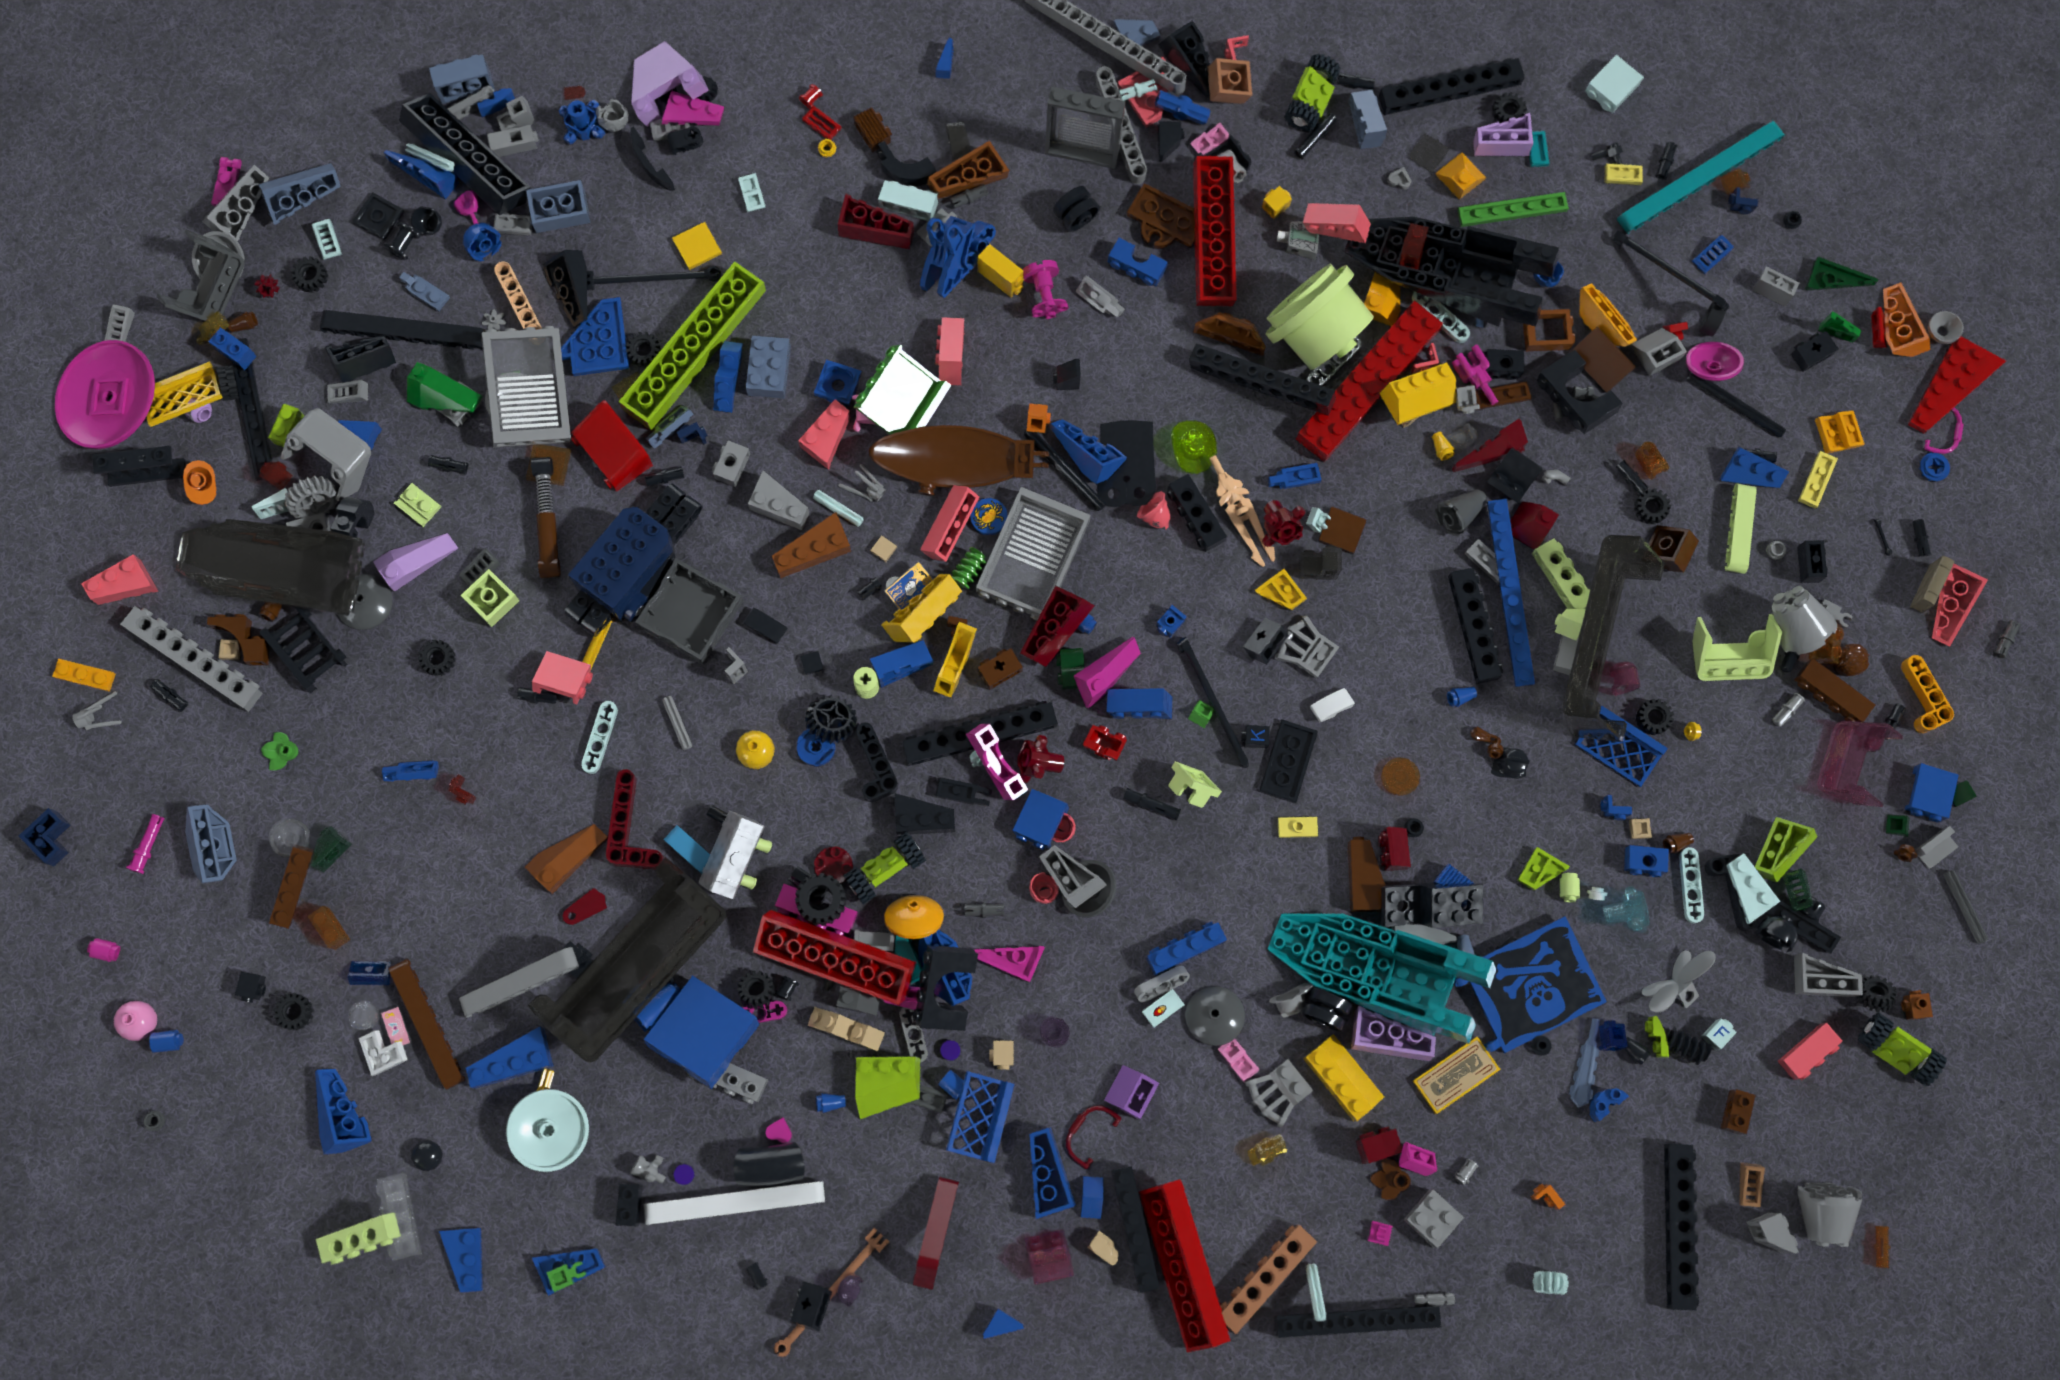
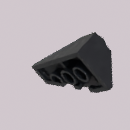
M1192 20L1168 35L1158 45L1167 59L1176 68L1183 71L1186 77L1208 98L1210 96L1208 66L1210 65L1208 58L1210 56L1208 51H1205L1203 35Z

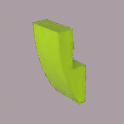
M1657 1016L1648 1017V1020L1645 1022V1032H1648V1037L1656 1038V1041L1653 1042V1052L1656 1053V1058L1669 1057L1667 1037Z

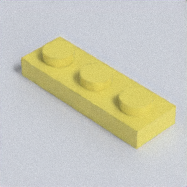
M1822 451L1817 454L1799 497V502L1815 509L1818 507L1838 458Z

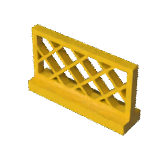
M210 361L155 383L152 405L146 416L150 427L223 398L218 382V374ZM200 388L204 389L201 394H196ZM210 391L216 392L213 395L207 396ZM182 396H186L183 402L179 401ZM192 397L197 399L193 403H188ZM164 403H168L165 409L161 408ZM175 405L179 406L176 410L171 411ZM156 413H161L158 417L153 418Z

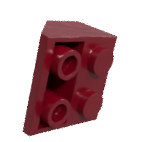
M1386 827L1380 833L1381 836H1378V846L1382 847L1383 855H1380L1381 867L1384 866L1385 871L1408 870L1411 867L1407 828Z

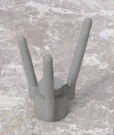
M860 464V467L872 480V483L860 472L855 471V474L869 485L866 490L868 494L841 483L838 484L839 487L862 496L870 502L873 500L878 502L886 491L883 488L884 486L875 479L863 464Z
M115 691L88 708L73 714L75 725L79 729L85 727L86 730L96 727L121 724L120 720L92 724L94 721L93 713L101 709V704L117 695V692Z

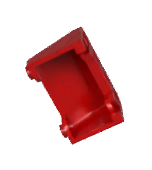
M606 400L600 402L571 432L573 443L585 449L606 477L604 479L606 485L610 489L614 488L616 492L653 466L645 449Z

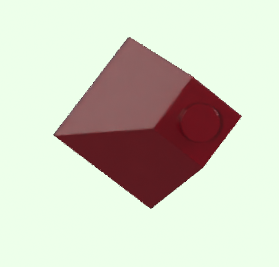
M1522 501L1510 520L1512 536L1535 550L1540 546L1559 514L1544 505Z

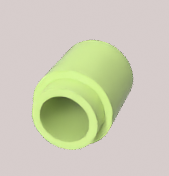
M1563 873L1562 878H1560V898L1564 899V902H1576V899L1580 898V879L1576 873Z

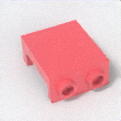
M546 651L532 680L533 692L540 694L542 689L571 697L573 704L577 705L579 700L584 698L587 683H591L593 677L591 665Z

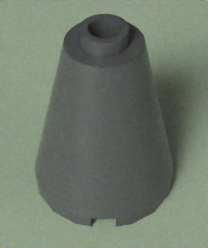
M1475 489L1442 501L1435 508V517L1440 526L1444 524L1448 528L1446 531L1448 534L1459 536L1486 505L1487 497L1483 491Z

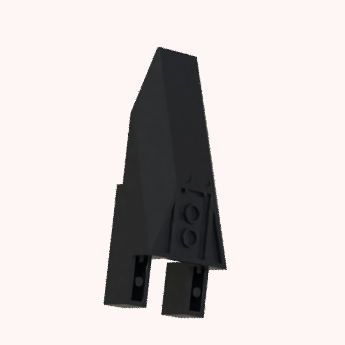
M1414 216L1368 219L1371 225L1366 243L1348 240L1344 253L1389 281L1497 327L1500 326L1502 318L1536 327L1542 308V296L1513 290L1512 287L1518 270L1552 278L1559 253V247L1471 226L1465 229Z

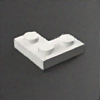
M379 1030L359 1038L371 1076L378 1075L408 1060L402 1042H395L385 1047Z

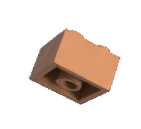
M1216 58L1208 66L1210 101L1242 104L1252 96L1250 61Z

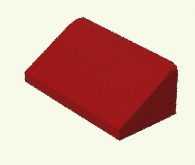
M1878 307L1871 314L1873 347L1887 348L1885 315L1882 308Z

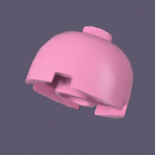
M131 1001L123 1004L114 1016L116 1032L124 1039L130 1041L145 1039L154 1032L157 1025L156 1012L151 1005L142 1001Z

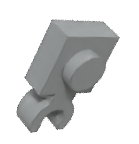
M1824 599L1821 605L1833 615L1841 628H1847L1848 624L1843 622V618L1850 620L1852 616L1848 613H1840L1842 607Z

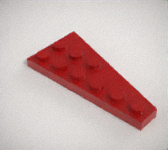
M1960 336L1958 340L1950 344L1908 425L1925 434L2002 366L2006 360Z

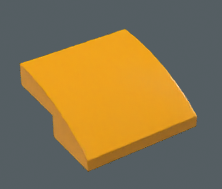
M1854 410L1838 412L1835 415L1822 416L1815 419L1826 454L1865 445Z

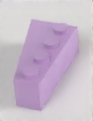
M1358 1006L1355 1010L1351 1043L1352 1050L1430 1061L1434 1058L1436 1037L1412 1027L1404 1026L1395 1020L1392 1021L1382 1017L1378 1013H1372L1363 1007Z

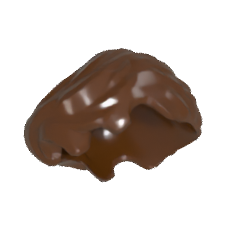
M1848 644L1835 654L1833 658L1834 670L1839 675L1845 677L1859 675L1869 666V654L1860 644Z

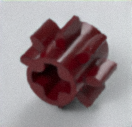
M262 274L260 280L255 282V285L259 286L256 293L260 292L263 298L265 296L273 298L274 292L279 291V287L276 286L278 280H275L271 274L269 276Z

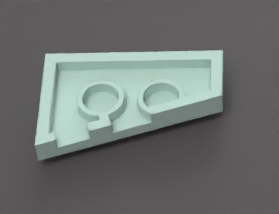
M1744 853L1726 865L1733 886L1737 890L1740 899L1739 903L1743 907L1747 924L1780 902Z

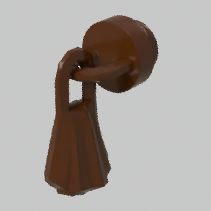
M1474 727L1471 730V738L1476 741L1492 743L1488 746L1487 750L1491 758L1498 759L1502 756L1503 746L1500 745L1501 739L1498 736L1490 734L1479 727Z

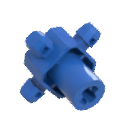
M591 100L586 106L582 101H573L568 107H560L558 112L564 118L567 128L564 136L566 143L573 144L577 137L583 141L589 140L592 135L599 139L603 138L605 131L599 126L596 115V107L600 106L597 101Z

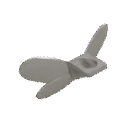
M1682 951L1674 964L1672 980L1655 982L1643 988L1642 994L1646 997H1652L1649 1009L1656 1013L1663 1012L1673 1004L1677 995L1682 1005L1688 1008L1699 997L1692 980L1700 977L1711 968L1716 959L1715 954L1712 951H1705L1691 960V953L1689 951ZM1692 991L1691 998L1685 1000L1686 992Z

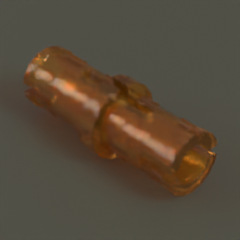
M1875 1226L1876 1244H1874V1249H1876V1267L1889 1268V1250H1891L1888 1235L1889 1227ZM1882 1238H1883V1256H1882V1240H1881Z

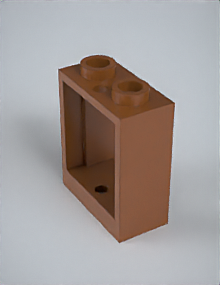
M1570 309L1541 310L1539 319L1563 318L1565 340L1536 341L1535 326L1523 324L1525 351L1569 350L1575 343V333H1572L1573 316H1570Z

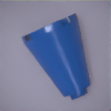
M668 983L628 1004L626 1010H632L631 1017L644 1032L650 1031L680 993L681 989L676 984Z

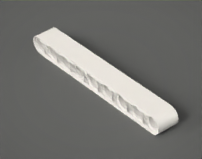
M823 1181L648 1203L644 1204L645 1225L825 1202Z

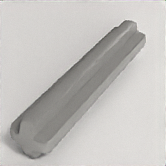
M672 696L663 698V704L682 749L687 750L691 748L692 743Z

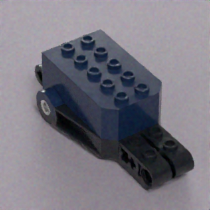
M671 483L646 512H643L638 507L623 509L568 574L576 589L580 592L567 606L564 614L578 625L581 624V627L594 637L605 629L614 617L621 623L625 618L630 622L636 621L649 600L655 595L676 557L675 544L698 518L703 505Z

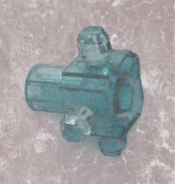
M1632 886L1627 887L1625 894H1622L1623 902L1603 906L1607 925L1627 922L1629 929L1639 933H1645L1647 926H1650L1649 911L1644 893Z

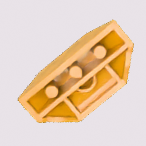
M1592 283L1580 289L1579 315L1583 319L1584 324L1592 331L1599 327L1616 346L1626 347L1635 343L1637 339L1630 325L1601 291L1595 289L1596 287Z

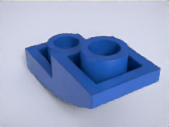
M502 88L493 92L495 99H485L477 103L481 116H488L507 106L506 103L515 99L512 89Z

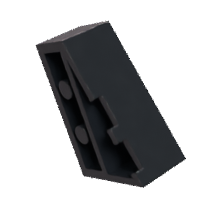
M895 793L897 835H902L905 832L908 834L955 832L954 809Z

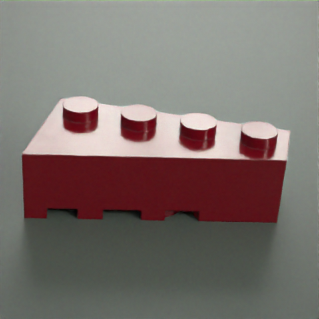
M845 194L838 221V236L910 249L914 236V222L893 213H886L882 208L872 207L863 200L858 201L853 199L851 195Z
M1055 585L1020 654L1046 667L1095 605Z

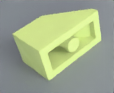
M1566 609L1562 614H1558L1555 620V625H1557L1555 632L1577 641L1586 609ZM1588 609L1583 632L1588 627L1594 610Z

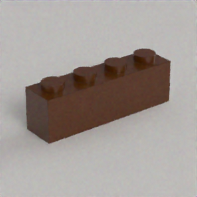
M1813 658L1804 665L1794 679L1798 682L1797 685L1800 688L1809 690L1813 693V697L1816 700L1824 701L1829 705V709L1832 712L1840 713L1845 717V721L1851 725L1858 726L1863 723L1876 706Z
M294 845L269 924L288 929L291 926L315 850Z

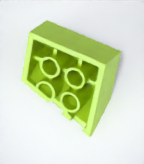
M856 1057L855 1098L860 1119L920 1099V1058Z

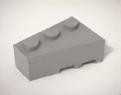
M762 471L748 502L749 509L803 530L809 516L808 507L766 472Z
M1055 845L1039 856L1067 901L1075 908L1107 886L1099 876Z

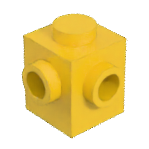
M1280 186L1275 190L1271 189L1263 199L1261 207L1275 219L1290 206L1291 195Z

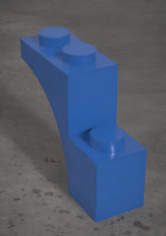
M724 341L720 349L719 369L715 375L713 410L731 413L733 411L736 381L742 362L743 343Z

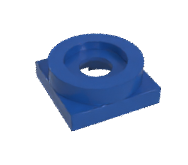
M826 360L816 385L814 396L824 398L831 403L837 400L840 404L850 407L852 396L856 393L862 371ZM835 380H842L845 387L841 391H835L832 388V383Z

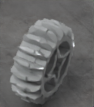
M314 475L312 478L306 477L305 480L299 479V483H293V487L288 488V492L285 493V504L290 514L295 518L301 519L322 512L324 514L330 513V509H334L335 504L338 503V500H336L338 492L335 485L328 478L324 479L322 476L317 478Z

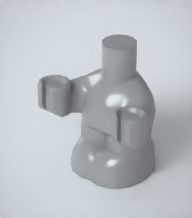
M640 1155L630 1173L639 1176L647 1182L657 1181L662 1184L666 1176L658 1173V1165H661L664 1158L656 1155L654 1160L649 1163Z

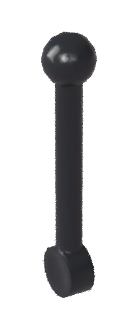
M1875 519L1874 522L1885 547V554L1890 556L1892 550L1889 549L1883 533L1881 520Z

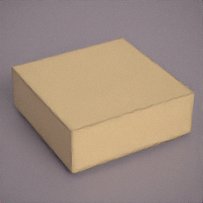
M881 536L871 549V552L887 562L897 549V546Z
M220 640L219 659L240 660L241 645L239 641Z
M1649 818L1629 820L1631 839L1652 838Z

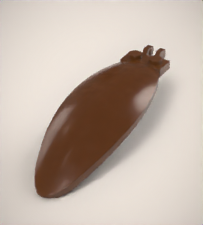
M938 425L909 429L887 435L876 441L869 448L870 458L887 471L915 482L944 488H952L953 485L976 488L997 484L1012 478L1033 479L1034 468H1049V464L1045 462L1034 463V456H1049V452L1034 451V440H1013L992 431L968 426Z

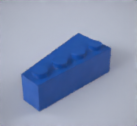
M538 1027L467 1067L466 1071L470 1088L477 1089L553 1067L545 1029Z
M1051 1127L1031 1133L1030 1146L1035 1218L1038 1219L1074 1207L1076 1204Z

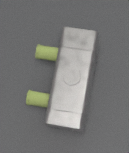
M729 810L698 883L711 892L731 899L735 898L740 885L753 889L757 879L746 875L745 872L755 849L765 853L771 850L772 842L760 838L765 826L754 819Z

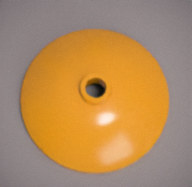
M908 895L895 900L887 907L884 920L886 927L893 934L906 939H920L930 936L939 930L944 920V913L942 907L935 900L922 895Z

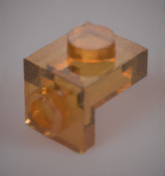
M1741 168L1719 178L1727 195L1733 193L1736 187L1740 189L1744 187L1750 188L1748 183L1751 181L1747 171L1743 172Z

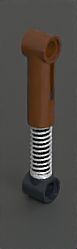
M552 457L531 458L533 477H536L537 504L539 505V513L536 514L540 578L560 577L561 569L558 558L555 513H552L553 510H551L553 509L551 507L553 505L551 504L552 497H550L552 496L550 494L552 491L550 490L551 487H549L551 486L549 484L551 483V476L554 474Z

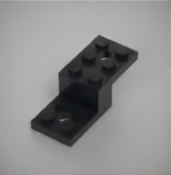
M1421 883L1381 887V926L1421 924L1430 928L1483 924V885L1443 886L1436 883ZM1402 900L1404 906L1401 910H1398V903ZM1464 900H1466L1467 906L1464 910H1462L1461 904Z

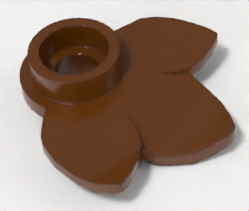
M1382 1159V1170L1374 1173L1370 1180L1376 1187L1382 1189V1199L1391 1200L1396 1198L1400 1191H1405L1409 1188L1411 1179L1406 1172L1401 1171L1396 1161ZM1398 1177H1402L1404 1179V1183L1402 1185H1399L1397 1183Z

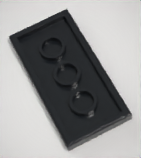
M1281 719L1259 792L1295 804L1297 803L1317 737V730Z

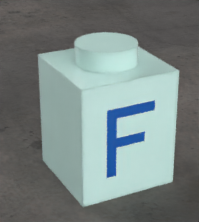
M1721 1018L1715 1020L1701 1037L1708 1044H1711L1712 1048L1716 1051L1721 1050L1737 1032L1728 1020Z

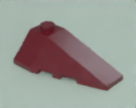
M1517 419L1499 431V434L1493 441L1489 439L1484 442L1479 448L1480 451L1473 450L1453 466L1452 471L1457 472L1502 460L1512 447L1523 453L1528 440L1522 421Z

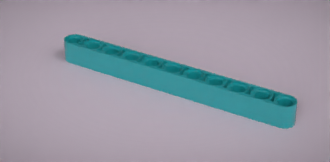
M1775 121L1768 123L1630 208L1617 218L1618 223L1627 234H1630L1631 230H1636L1643 226L1647 220L1651 221L1656 218L1660 212L1663 211L1664 213L1673 207V204L1682 202L1688 198L1689 194L1693 195L1701 190L1702 186L1711 184L1719 176H1724L1733 167L1736 168L1745 163L1746 159H1751L1759 154V151L1762 149L1766 150L1774 145L1775 141L1779 142L1785 134Z

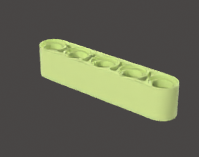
M1735 484L1733 488L1735 494L1732 496L1731 504L1733 513L1730 514L1729 527H1731V531L1728 533L1727 545H1729V549L1726 552L1725 563H1727V567L1725 566V570L1745 574L1749 567L1756 487Z

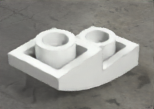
M1343 688L1312 704L1310 709L1318 721L1323 722L1335 717L1337 713L1353 707L1355 702L1347 690Z

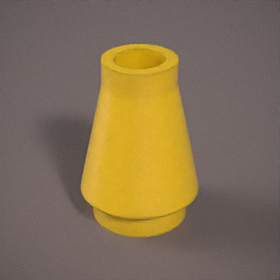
M1442 432L1433 434L1432 439L1437 457L1442 461L1453 457L1455 454L1454 447L1443 436Z

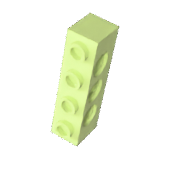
M1554 538L1536 548L1532 552V556L1567 609H1586L1590 589L1584 584L1582 575L1574 569L1572 560L1566 557L1562 545ZM1551 558L1557 559L1558 564L1552 563ZM1561 573L1566 574L1569 580L1563 579ZM1571 589L1577 590L1579 596H1575ZM1593 592L1591 595L1589 607L1596 602Z
M394 1212L318 1238L316 1242L321 1262H331V1265L343 1262V1257L347 1256L350 1259L359 1256V1251L364 1250V1253L376 1250V1245L381 1244V1247L393 1243V1239L401 1237Z

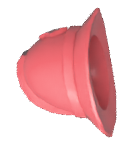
M1162 491L1154 493L1146 505L1140 506L1137 517L1152 527L1167 529L1169 527L1170 511L1165 500V493Z

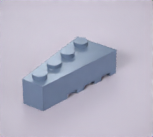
M331 163L258 184L274 225L278 224L285 217L295 214L294 212L309 206L316 199L322 198L341 187L336 171Z

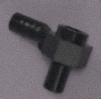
M1618 142L1608 145V150H1601L1591 154L1593 161L1612 156L1615 164H1623L1620 153L1623 150L1621 145H1618Z

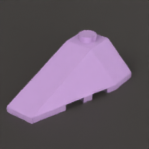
M448 533L390 550L373 562L384 580L395 592L457 550L458 547Z

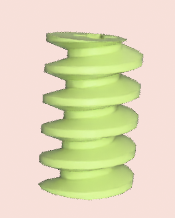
M869 667L858 669L853 676L855 690L861 698L870 699L879 690L877 674Z

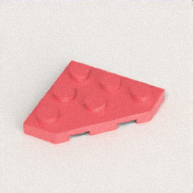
M1136 71L1118 81L1117 86L1122 90L1134 86V83L1138 82L1140 84L1151 79ZM1157 83L1148 86L1156 85V91L1142 94V97L1139 98L1136 96L1127 99L1145 127L1159 121L1162 117L1163 109L1155 106V100L1160 90L1168 92V90Z

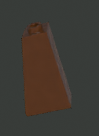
M1353 837V840L1348 842L1350 912H1381V887H1384L1385 883L1370 840H1364V837Z

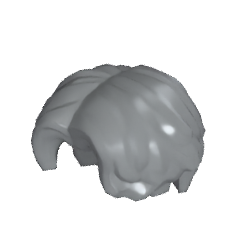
M611 99L603 108L600 106L596 107L598 124L605 130L618 132L626 126L628 111L618 100Z

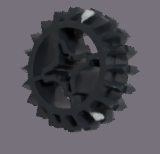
M832 694L829 698L825 695L821 699L817 697L806 709L805 722H807L806 728L810 729V735L816 734L815 740L821 738L822 743L828 740L830 745L833 741L837 744L841 740L846 741L853 734L857 722L856 710H852V704L847 705L846 699L841 701L839 696L833 698Z

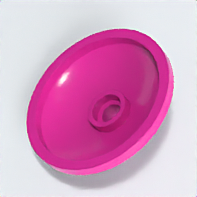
M1721 342L1698 344L1691 348L1686 356L1688 369L1699 378L1709 381L1730 379L1741 372L1744 364L1743 355L1739 350Z

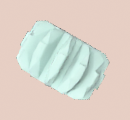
M1537 1271L1534 1273L1533 1278L1534 1290L1544 1294L1563 1295L1567 1293V1275L1558 1272Z

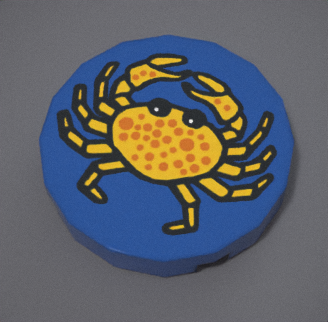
M992 498L978 501L970 515L972 526L983 535H996L1001 532L1008 517L1005 506L1000 501Z

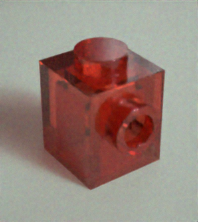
M270 461L261 467L259 477L281 491L293 475L286 471L287 467L281 462L277 461L275 463Z

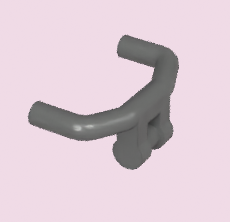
M1580 386L1573 387L1571 393L1573 398L1582 402L1593 401L1599 398V396L1594 395L1593 386H1587L1586 388H1581ZM1554 403L1555 420L1561 421L1563 420L1561 408L1557 403Z

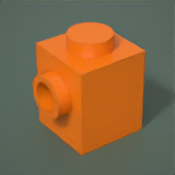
M1029 404L1027 431L1045 433L1046 424H1050L1051 413H1047L1048 405Z

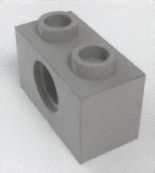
M727 441L726 446L723 445L719 455L721 457L718 462H715L712 472L716 480L736 487L749 459L750 451L749 448ZM728 461L735 462L732 466H726Z

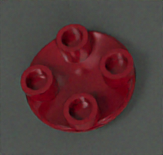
M838 846L823 849L818 853L814 861L816 875H820V873H824L827 876L831 875L840 884L846 881L843 875L853 869L851 856L846 850Z

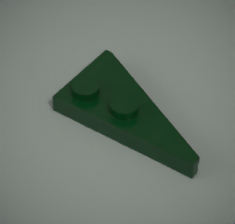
M1817 257L1805 290L1875 286L1878 278Z

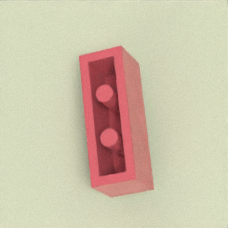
M1827 1022L1819 1024L1777 1062L1793 1080H1803L1811 1074L1809 1070L1825 1062V1056L1828 1054L1832 1055L1840 1048L1838 1045L1842 1040Z

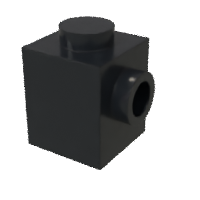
M241 971L235 995L240 996V1001L253 1003L254 999L260 1000L266 991V985H264L266 977Z

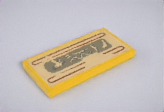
M1477 1036L1469 1044L1466 1043L1414 1079L1413 1083L1433 1112L1438 1114L1501 1069Z

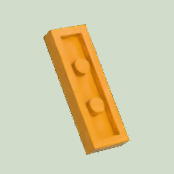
M58 658L52 677L110 692L116 673Z

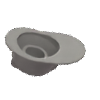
M1310 982L1300 984L1284 994L1274 996L1269 1002L1276 1004L1282 1017L1295 1015L1304 1008L1305 992L1311 989L1313 984Z

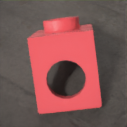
M1248 35L1227 39L1226 49L1224 50L1226 59L1236 60L1234 48L1247 46Z
M1431 343L1428 348L1431 361L1414 364L1411 370L1412 374L1438 366L1439 360L1434 343Z

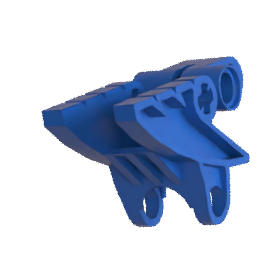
M950 216L945 224L938 218H931L927 223V232L932 247L922 271L920 287L928 291L935 281L939 279L937 293L940 297L945 298L977 264V254L980 255L996 234L995 227L982 221L971 223L954 216ZM935 222H937L938 227L935 231H933L932 226Z

